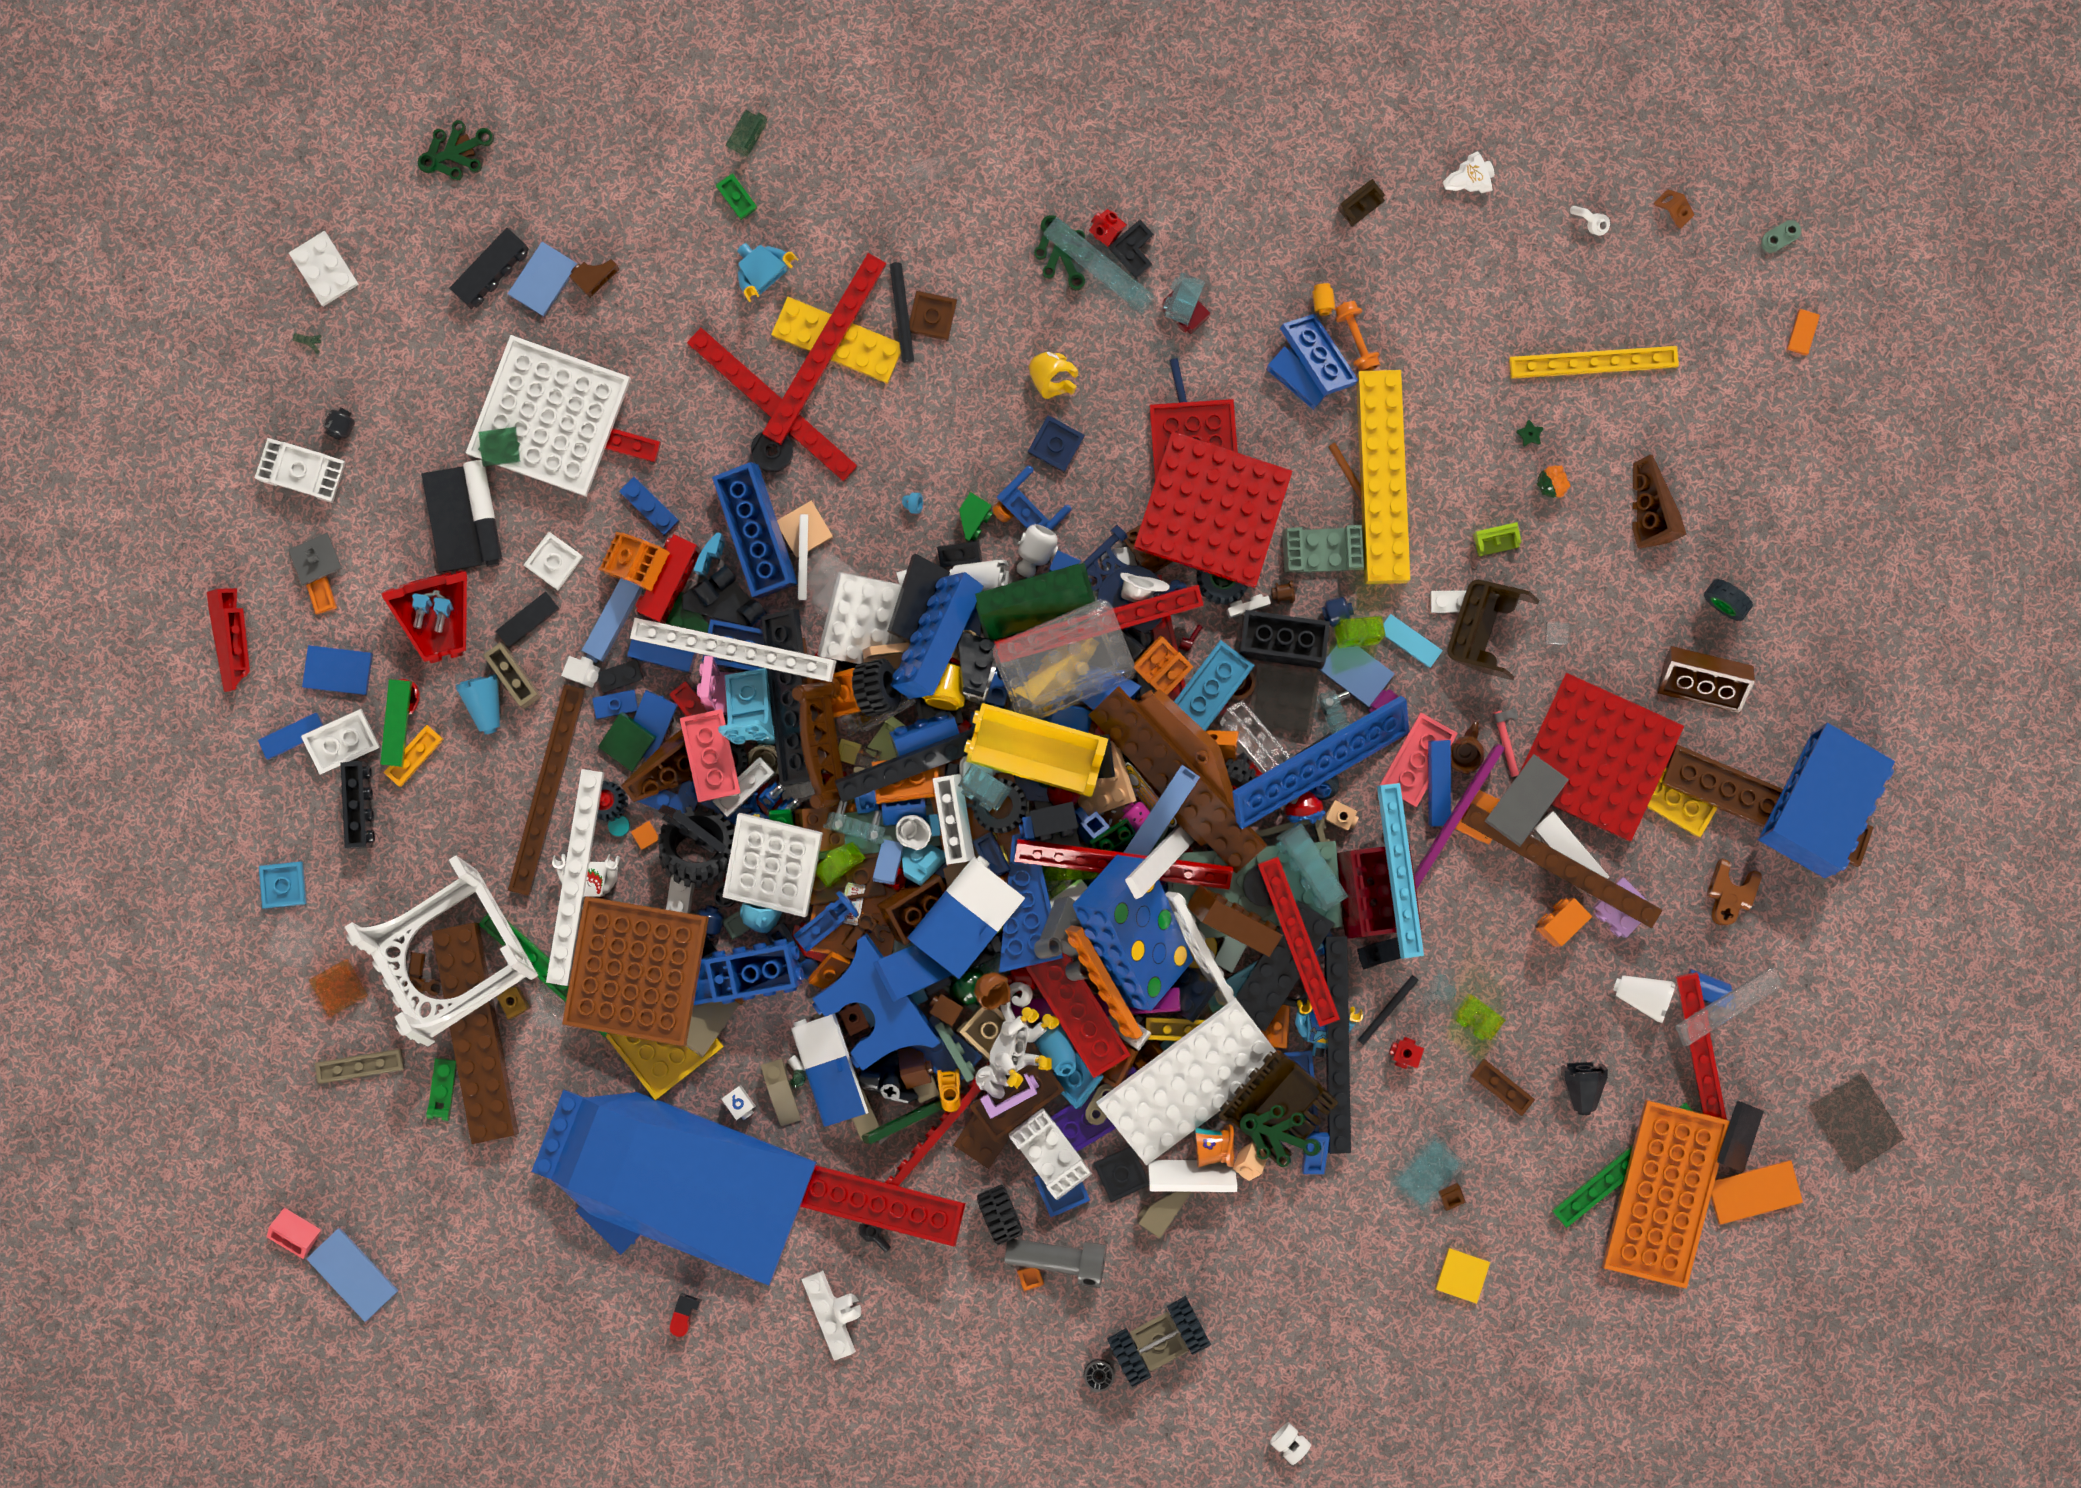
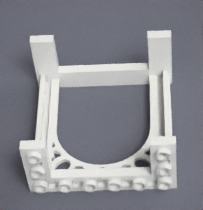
M457 855L449 859L459 879L410 911L391 921L372 927H360L353 922L345 926L348 932L346 937L352 946L356 945L360 950H365L369 955H372L374 959L372 961L373 966L378 972L382 973L384 977L382 979L383 984L388 990L391 989L394 995L392 997L393 1002L398 1008L401 1007L403 1012L395 1016L398 1022L396 1028L402 1036H407L410 1040H415L418 1044L421 1043L426 1046H430L435 1042L434 1036L525 977L532 980L538 976L479 872ZM476 892L506 943L500 950L509 965L458 997L445 1000L429 998L421 994L408 977L406 954L409 944L421 927ZM403 937H404V939H405L404 943H402V944L399 943V942H396V940L401 941V939H402ZM397 947L401 953L398 957L391 958L387 955L388 949ZM398 962L400 964V968L398 970H395L397 969V967L392 965V963ZM405 981L408 982L406 987L403 985ZM414 997L419 998V1003L417 1004V1006L416 1001L413 1000ZM430 1003L431 1012L427 1017L423 1018L421 1009L424 1004ZM442 1005L444 1008L438 1010L439 1013L437 1014V1006Z

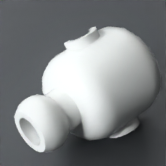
M1034 524L1030 525L1026 532L1022 534L1021 540L1018 541V553L1023 560L1018 563L1016 568L1020 575L1027 578L1033 577L1036 573V565H1045L1051 557L1054 558L1058 546H1056L1058 538L1053 531L1044 526Z

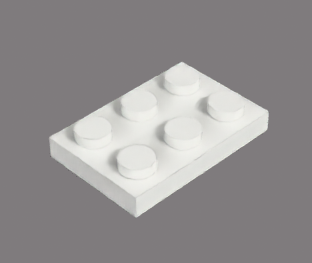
M325 231L289 252L323 307L359 285Z
M362 709L301 736L319 774L340 766V762H349L380 748Z

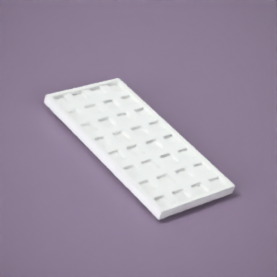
M1235 998L1096 1103L1143 1162L1148 1165V1163H1151L1221 1111L1220 1107L1228 1099L1230 1101L1236 1096L1234 1094L1235 1090L1242 1083L1246 1085L1250 1081L1248 1077L1256 1067L1260 1069L1265 1064L1262 1061L1270 1051L1274 1053L1276 1050Z

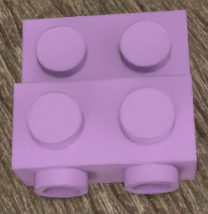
M1624 877L1616 883L1645 899ZM1599 900L1592 907L1596 911L1594 913L1595 916L1602 922L1607 921L1612 926L1610 928L1611 932L1617 937L1627 938L1641 923L1602 900Z

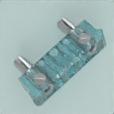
M1335 690L1317 696V701L1332 735L1350 725L1340 703L1350 698V694L1344 696L1349 693L1348 691L1337 695Z
M840 800L837 812H830L827 822L823 825L825 829L875 844L884 843L883 836L886 828L879 826L882 812L875 811L872 824L844 816L847 805L846 801L842 803Z

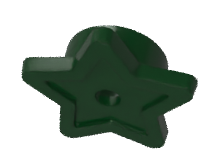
M1527 420L1525 428L1516 431L1523 439V447L1530 443L1540 445L1539 435L1543 431V427H1535L1530 420Z

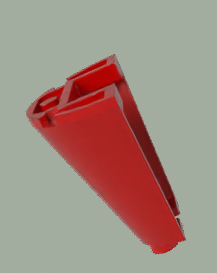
M456 571V574L452 575L449 572L400 585L398 589L390 588L381 593L382 598L424 662L429 661L432 664L442 661V656L450 655L451 658L464 655L463 652L466 651L467 628L466 571ZM436 590L440 591L439 594L450 600L454 609L451 610L450 617H446L442 632L435 631L437 615L433 609L435 605L434 598L437 597L436 594L429 597L433 605L430 607L429 613L424 614L421 628L413 627L416 612L412 606L413 594L425 595Z

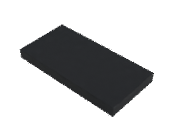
M913 554L887 632L911 643V636L919 628V619L927 611V602L935 594L937 581L942 577L949 576L950 571L918 554Z

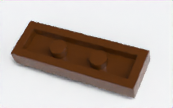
M1482 1059L1470 1074L1471 1077L1520 1116H1523L1535 1101L1532 1096L1485 1059Z

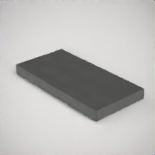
M1533 754L1485 822L1520 847L1569 779Z

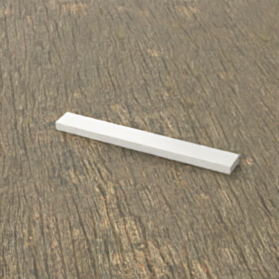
M1180 825L1125 879L1134 898L1142 897L1195 841Z

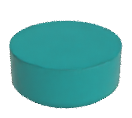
M620 815L621 818H615V821L612 822L609 820L608 823L610 833L617 837L625 836L630 830L629 820Z

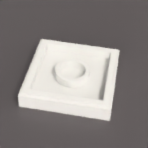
M548 532L524 566L559 591L583 559V556L551 532Z

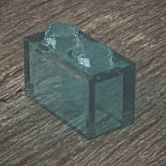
M1181 272L1179 278L1175 277L1171 289L1174 290L1172 297L1167 296L1163 309H1166L1165 316L1188 325L1205 281Z
M971 764L958 784L963 789L961 792L963 795L971 800L973 797L981 800L979 805L988 811L992 808L998 811L1011 791V788Z

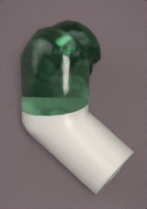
M794 1055L787 1061L794 1070L790 1084L794 1088H799L806 1081V1072L801 1061Z

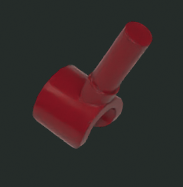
M1198 625L1191 634L1190 639L1183 637L1179 648L1189 651L1196 636L1203 627Z

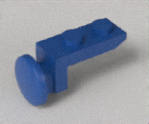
M841 891L836 892L840 898L835 903L831 902L825 907L824 911L793 935L806 952L847 921V915L852 913L855 918L859 916L854 904Z

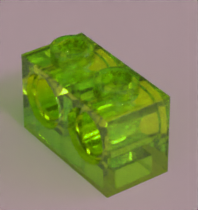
M1382 616L1341 619L1334 628L1338 648L1377 645L1386 636Z

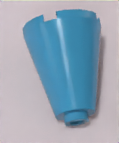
M491 674L487 678H473L460 682V684H455L456 690L479 732L484 731V735L497 732L496 728L500 727L499 681L497 674Z
M1060 1023L1055 1029L1047 1027V1031L1034 1044L1043 1056L1052 1059V1069L1057 1075L1068 1076L1076 1068L1075 1047Z

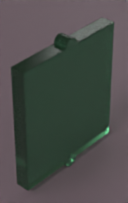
M516 427L478 432L480 441L478 450L481 452L483 467L521 462L519 453L521 444L518 442Z

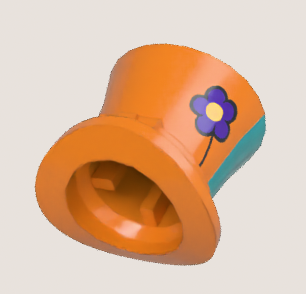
M1231 1124L1225 1125L1223 1130L1219 1131L1196 1128L1198 1168L1217 1162L1227 1163L1228 1167L1234 1166V1129Z

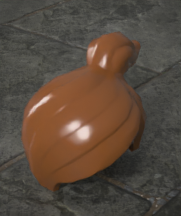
M997 972L987 973L977 980L974 993L977 1001L983 1008L992 1010L1010 1002L1011 989L1007 983L1008 978L1004 974Z

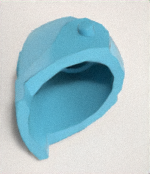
M745 902L740 907V917L743 920V924L761 933L771 931L778 923L782 914L781 911Z

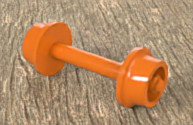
M1355 301L1343 302L1335 308L1337 314L1335 320L1336 322L1347 320L1361 356L1353 362V365L1357 366L1359 371H1373L1380 366L1378 358L1380 353H1368L1356 323L1355 317L1361 314L1363 310L1358 308Z

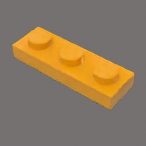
M426 725L405 748L403 767L389 766L383 773L399 787H402L444 739L429 725Z

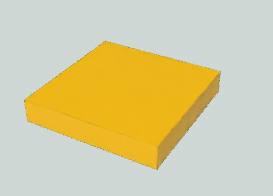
M1448 1248L1435 1289L1477 1304L1490 1262Z

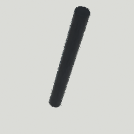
M1411 975L1357 1039L1362 1045L1370 1039L1419 981L1414 975Z

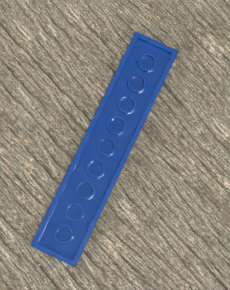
M1399 696L1232 791L1238 826L1241 829L1249 826L1409 733L1407 699Z

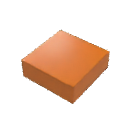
M650 821L631 831L641 850L658 841L659 835Z
M1025 1267L1017 1270L1024 1292L1044 1285L1039 1269Z

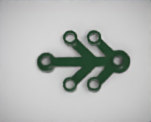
M456 120L452 123V132L444 151L438 154L440 143L446 141L447 134L442 129L434 130L433 140L428 152L421 154L418 158V167L424 173L430 174L439 171L449 175L453 180L456 179L455 181L461 180L463 177L462 170L458 167L450 168L441 164V162L449 159L468 167L474 173H478L482 170V163L477 159H469L459 154L479 145L490 146L494 141V134L487 128H480L476 132V137L456 145L460 134L466 131V125L462 121ZM462 124L461 130L457 131L456 126ZM442 132L443 137L441 139H437V134ZM485 135H489L488 141H483ZM432 160L431 166L427 167L426 161ZM477 162L478 167L476 169H472V164ZM454 171H459L458 177H453Z
M1048 215L1041 221V230L1044 234L1039 246L1034 250V256L1038 260L1046 258V248L1052 237L1055 246L1047 266L1043 268V276L1047 279L1054 277L1056 264L1059 257H1061L1069 275V287L1074 291H1079L1085 285V278L1081 273L1076 272L1068 253L1081 257L1084 262H1090L1094 256L1093 251L1064 242L1060 234L1071 237L1075 243L1080 244L1085 240V233L1082 230H1073L1063 226L1057 216ZM1049 223L1055 224V228L1049 229L1047 225ZM1080 233L1082 234L1083 238L1081 240H1077L1075 238V235ZM1038 250H1043L1044 255L1040 257L1036 254V252ZM1085 252H1089L1091 254V257L1089 259L1083 257V254ZM1051 269L1053 273L1046 275L1045 270ZM1078 279L1081 282L1080 285H1073V280Z
M1275 1105L1270 1111L1259 1116L1255 1114L1243 1116L1240 1121L1241 1130L1246 1135L1252 1136L1257 1147L1256 1154L1259 1159L1264 1160L1271 1155V1151L1265 1146L1260 1133L1269 1137L1277 1155V1164L1280 1167H1287L1291 1163V1158L1286 1154L1280 1141L1303 1149L1304 1153L1308 1156H1316L1321 1151V1143L1317 1139L1303 1140L1283 1132L1293 1126L1302 1125L1305 1122V1117L1302 1113H1294L1291 1118L1272 1127L1266 1126L1263 1123L1273 1118L1283 1117L1285 1110L1281 1105ZM1277 1107L1281 1110V1114L1279 1116L1275 1115L1274 1110ZM1296 1115L1301 1117L1300 1123L1294 1121ZM1250 1120L1254 1123V1127L1252 1129L1248 1128L1247 1123ZM1310 1143L1315 1147L1312 1152L1307 1148ZM1261 1149H1265L1267 1151V1155L1265 1157L1261 1156ZM1282 1156L1287 1158L1285 1165L1280 1161Z

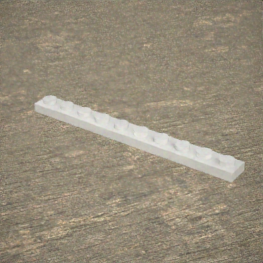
M634 618L630 639L828 682H832L836 661L638 618Z
M581 769L546 983L569 986L604 778L603 772Z

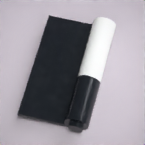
M483 460L469 461L461 467L421 473L439 572L486 565L487 567L498 566L503 558L485 462Z

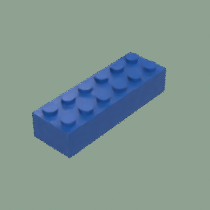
M749 462L713 476L712 479L751 596L763 598L797 585L798 581L759 465Z
M966 572L942 577L937 581L935 594L927 602V611L919 619V628L911 636V643L902 655V662L899 668L893 674L894 679L890 686L909 699L934 695L977 602L975 593L981 592L984 587Z

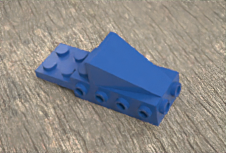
M786 939L773 941L774 945L766 946V943H759L753 945V948H745V946L734 948L732 953L725 954V950L713 952L712 957L701 959L694 1005L722 1001V1004L735 1002L736 998L749 1000L756 998L755 995L763 994L765 997L775 995L776 991L784 990V993L796 991V987L803 983L802 980H804L803 969L799 967L798 963L800 956L798 947L795 946L794 941L787 942Z

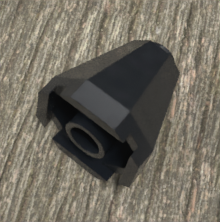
M1593 1062L1567 1063V1068L1565 1065H1562L1561 1076L1573 1110L1577 1111L1579 1115H1590L1591 1112L1597 1109L1608 1078V1069L1604 1064L1599 1063L1598 1067H1593Z

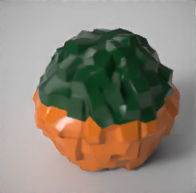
M1562 465L1548 466L1540 472L1537 486H1539L1542 495L1553 497L1554 499L1561 498L1571 487Z

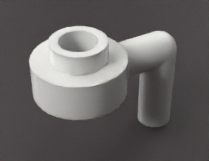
M1578 206L1570 208L1571 214L1582 216L1588 221L1587 227L1590 233L1601 236L1609 230L1610 220L1606 215L1600 213L1593 214L1588 209Z

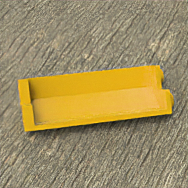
M982 703L980 711L975 710L972 723L976 724L972 740L967 739L964 752L968 753L966 762L1092 797L1105 754L1107 738Z

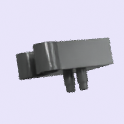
M1067 896L1055 899L1040 940L1036 941L1034 945V952L1040 959L1059 956L1062 952L1072 958L1074 961L1066 965L1065 972L1069 980L1077 981L1089 978V971L1079 961V954L1069 943V936L1065 931L1071 925L1082 927L1072 905L1075 900Z

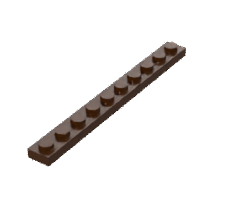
M566 684L563 686L508 891L527 896L531 894L586 693L585 689Z
M1473 803L1471 804L1461 821L1462 823L1644 925L1653 928L1663 911L1661 908L1530 835L1519 847L1485 822L1490 814L1489 812Z

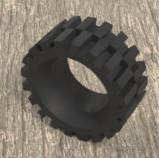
M691 806L686 807V812L683 813L685 816L727 847L722 854L716 852L706 862H687L676 852L679 843L687 837L678 832L679 828L674 825L662 824L660 828L661 834L658 836L660 864L662 869L665 868L666 875L669 878L674 875V882L678 884L683 880L686 887H690L691 883H696V888H701L702 882H707V885L710 886L713 885L714 878L719 882L723 879V872L727 874L734 831L733 829L731 830V824L728 820L724 822V815L719 813L715 816L714 809L709 808L708 812H704L703 806H697V811H692Z

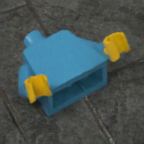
M747 243L738 248L737 252L743 258L738 264L740 267L737 273L739 286L748 302H751V296L757 295L759 297L788 271L787 266L789 268L793 267L791 261L799 260L793 252H785L770 246L764 248L762 245L752 250Z

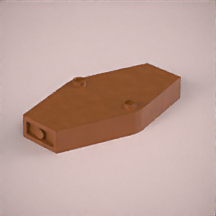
M1161 689L1154 693L1150 690L1140 696L1142 700L1137 702L1136 705L1235 810L1233 788L1217 742ZM1135 766L1136 771L1139 773V775L1144 779V781L1148 784V786L1152 789L1156 796L1160 798L1162 794ZM1177 811L1174 816L1177 824L1201 846L1206 844L1207 842Z

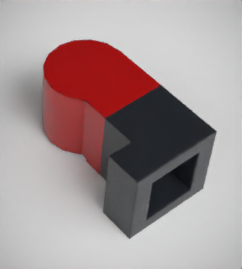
M683 1293L679 1295L669 1328L672 1335L682 1337L689 1331L691 1325L689 1319L692 1310L700 1308L702 1299Z

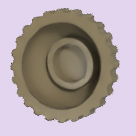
M760 744L751 749L748 755L749 766L761 757L775 772L774 777L779 774L775 746Z

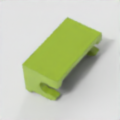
M1518 522L1476 531L1473 534L1478 557L1519 548L1521 543Z

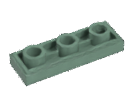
M943 1022L935 1025L966 1082L973 1080L974 1076L972 1074L976 1071L970 1061L967 1063L964 1061L962 1055L965 1052L959 1042L955 1044L951 1036L954 1033L949 1024L944 1025Z

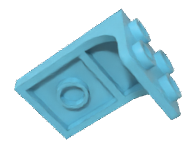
M762 668L725 675L728 723L727 725L719 726L718 732L734 744L745 743V740L750 739L760 741L768 736H773L767 669Z

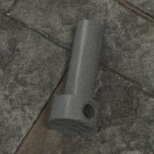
M1014 1238L1007 1242L1005 1264L1077 1275L1078 1285L1100 1288L1105 1267L1107 1245L1085 1241L1082 1250Z

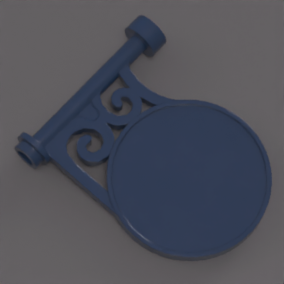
M1115 525L1110 530L1112 535L1083 562L1085 563L1088 576H1093L1097 581L1095 586H1091L1093 591L1099 589L1096 603L1098 607L1097 612L1133 603L1121 597L1124 580L1120 577L1121 573L1160 580L1152 571L1140 566L1127 565L1114 555L1111 547L1117 541L1122 543L1128 538L1124 530L1118 525ZM1104 553H1107L1109 558H1105L1101 564L1103 567H1106V563H1109L1110 569L1108 571L1102 570L1098 565V559ZM1115 564H1116L1117 566L1121 567V568H1118V569L1114 570V569H1115ZM1101 575H1108L1102 582ZM1155 591L1151 597L1165 594L1166 591ZM1162 618L1130 627H1134L1145 634L1155 628Z

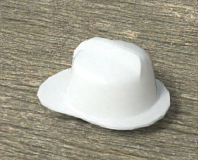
M1129 573L1120 574V577L1124 580L1121 597L1132 602L1150 598L1155 591L1163 592L1170 588L1167 583L1155 578L1135 576Z

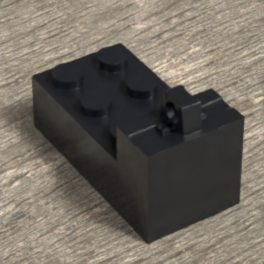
M1073 802L1029 812L1036 841L1080 847L1077 834L1078 824Z

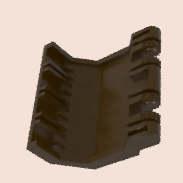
M1279 1050L1274 1053L1270 1051L1262 1060L1265 1064L1260 1069L1256 1067L1248 1076L1250 1081L1246 1085L1242 1083L1235 1090L1234 1094L1236 1096L1232 1101L1228 1099L1220 1107L1222 1112L1218 1116L1224 1122L1229 1120L1240 1127V1121L1246 1114L1259 1116L1270 1111L1273 1106L1281 1105L1285 1110L1283 1117L1273 1118L1263 1124L1272 1127L1291 1118L1294 1113H1302L1305 1115V1122L1300 1126H1293L1283 1132L1306 1140L1316 1129L1314 1124L1318 1126L1321 1123L1320 1119L1309 1110L1314 1104L1323 1114L1328 1115L1330 1113L1328 1108L1333 1110L1339 1102L1293 1059ZM1275 1108V1115L1279 1116L1281 1114L1280 1108ZM1296 1115L1294 1121L1300 1123L1301 1117ZM1251 1120L1247 1123L1248 1128L1252 1129L1254 1127V1123ZM1260 1133L1265 1146L1271 1151L1270 1158L1277 1164V1155L1269 1137ZM1281 1142L1286 1154L1291 1157L1293 1153ZM1282 1156L1280 1159L1281 1163L1284 1164L1287 1158Z

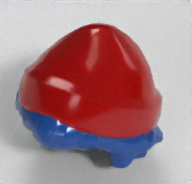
M1310 791L1302 794L1296 804L1287 803L1285 806L1286 817L1292 823L1309 820L1313 824L1317 819L1321 820L1322 816L1325 815L1322 801Z

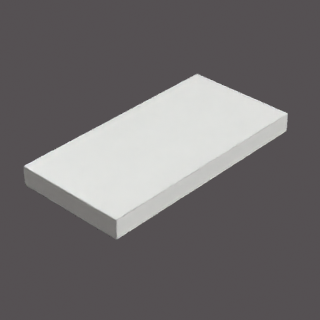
M1153 1160L1151 1163H1148L1150 1191L1237 1192L1236 1171L1233 1170V1167H1228L1227 1163L1217 1162L1199 1168L1197 1160Z

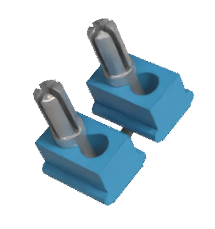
M436 590L425 595L413 594L412 606L416 612L413 627L421 628L424 614H428L430 607L433 605L429 597L436 594L437 597L434 598L435 605L433 609L437 615L435 631L442 632L446 617L449 618L451 610L454 609L450 600L439 594L440 591Z

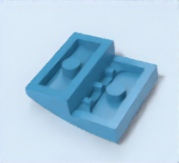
M717 532L702 549L694 567V571L698 576L707 578L712 558L721 560L726 542L721 533Z

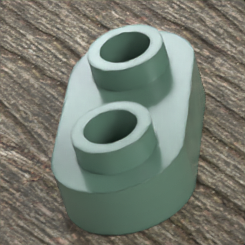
M1788 220L1768 231L1761 238L1762 248L1766 252L1774 253L1794 242L1801 235L1800 225L1796 221ZM1788 228H1792L1794 233H1790ZM1770 238H1774L1776 244L1771 243Z

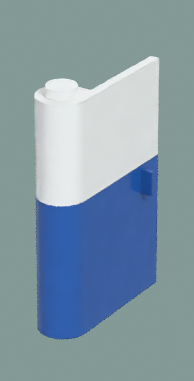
M981 856L978 858L973 857L908 936V939L958 979L961 978L1025 899L1024 896L988 868L990 863Z
M835 1013L808 1023L806 1019L795 1022V1027L791 1028L823 1126L826 1127L869 1113Z

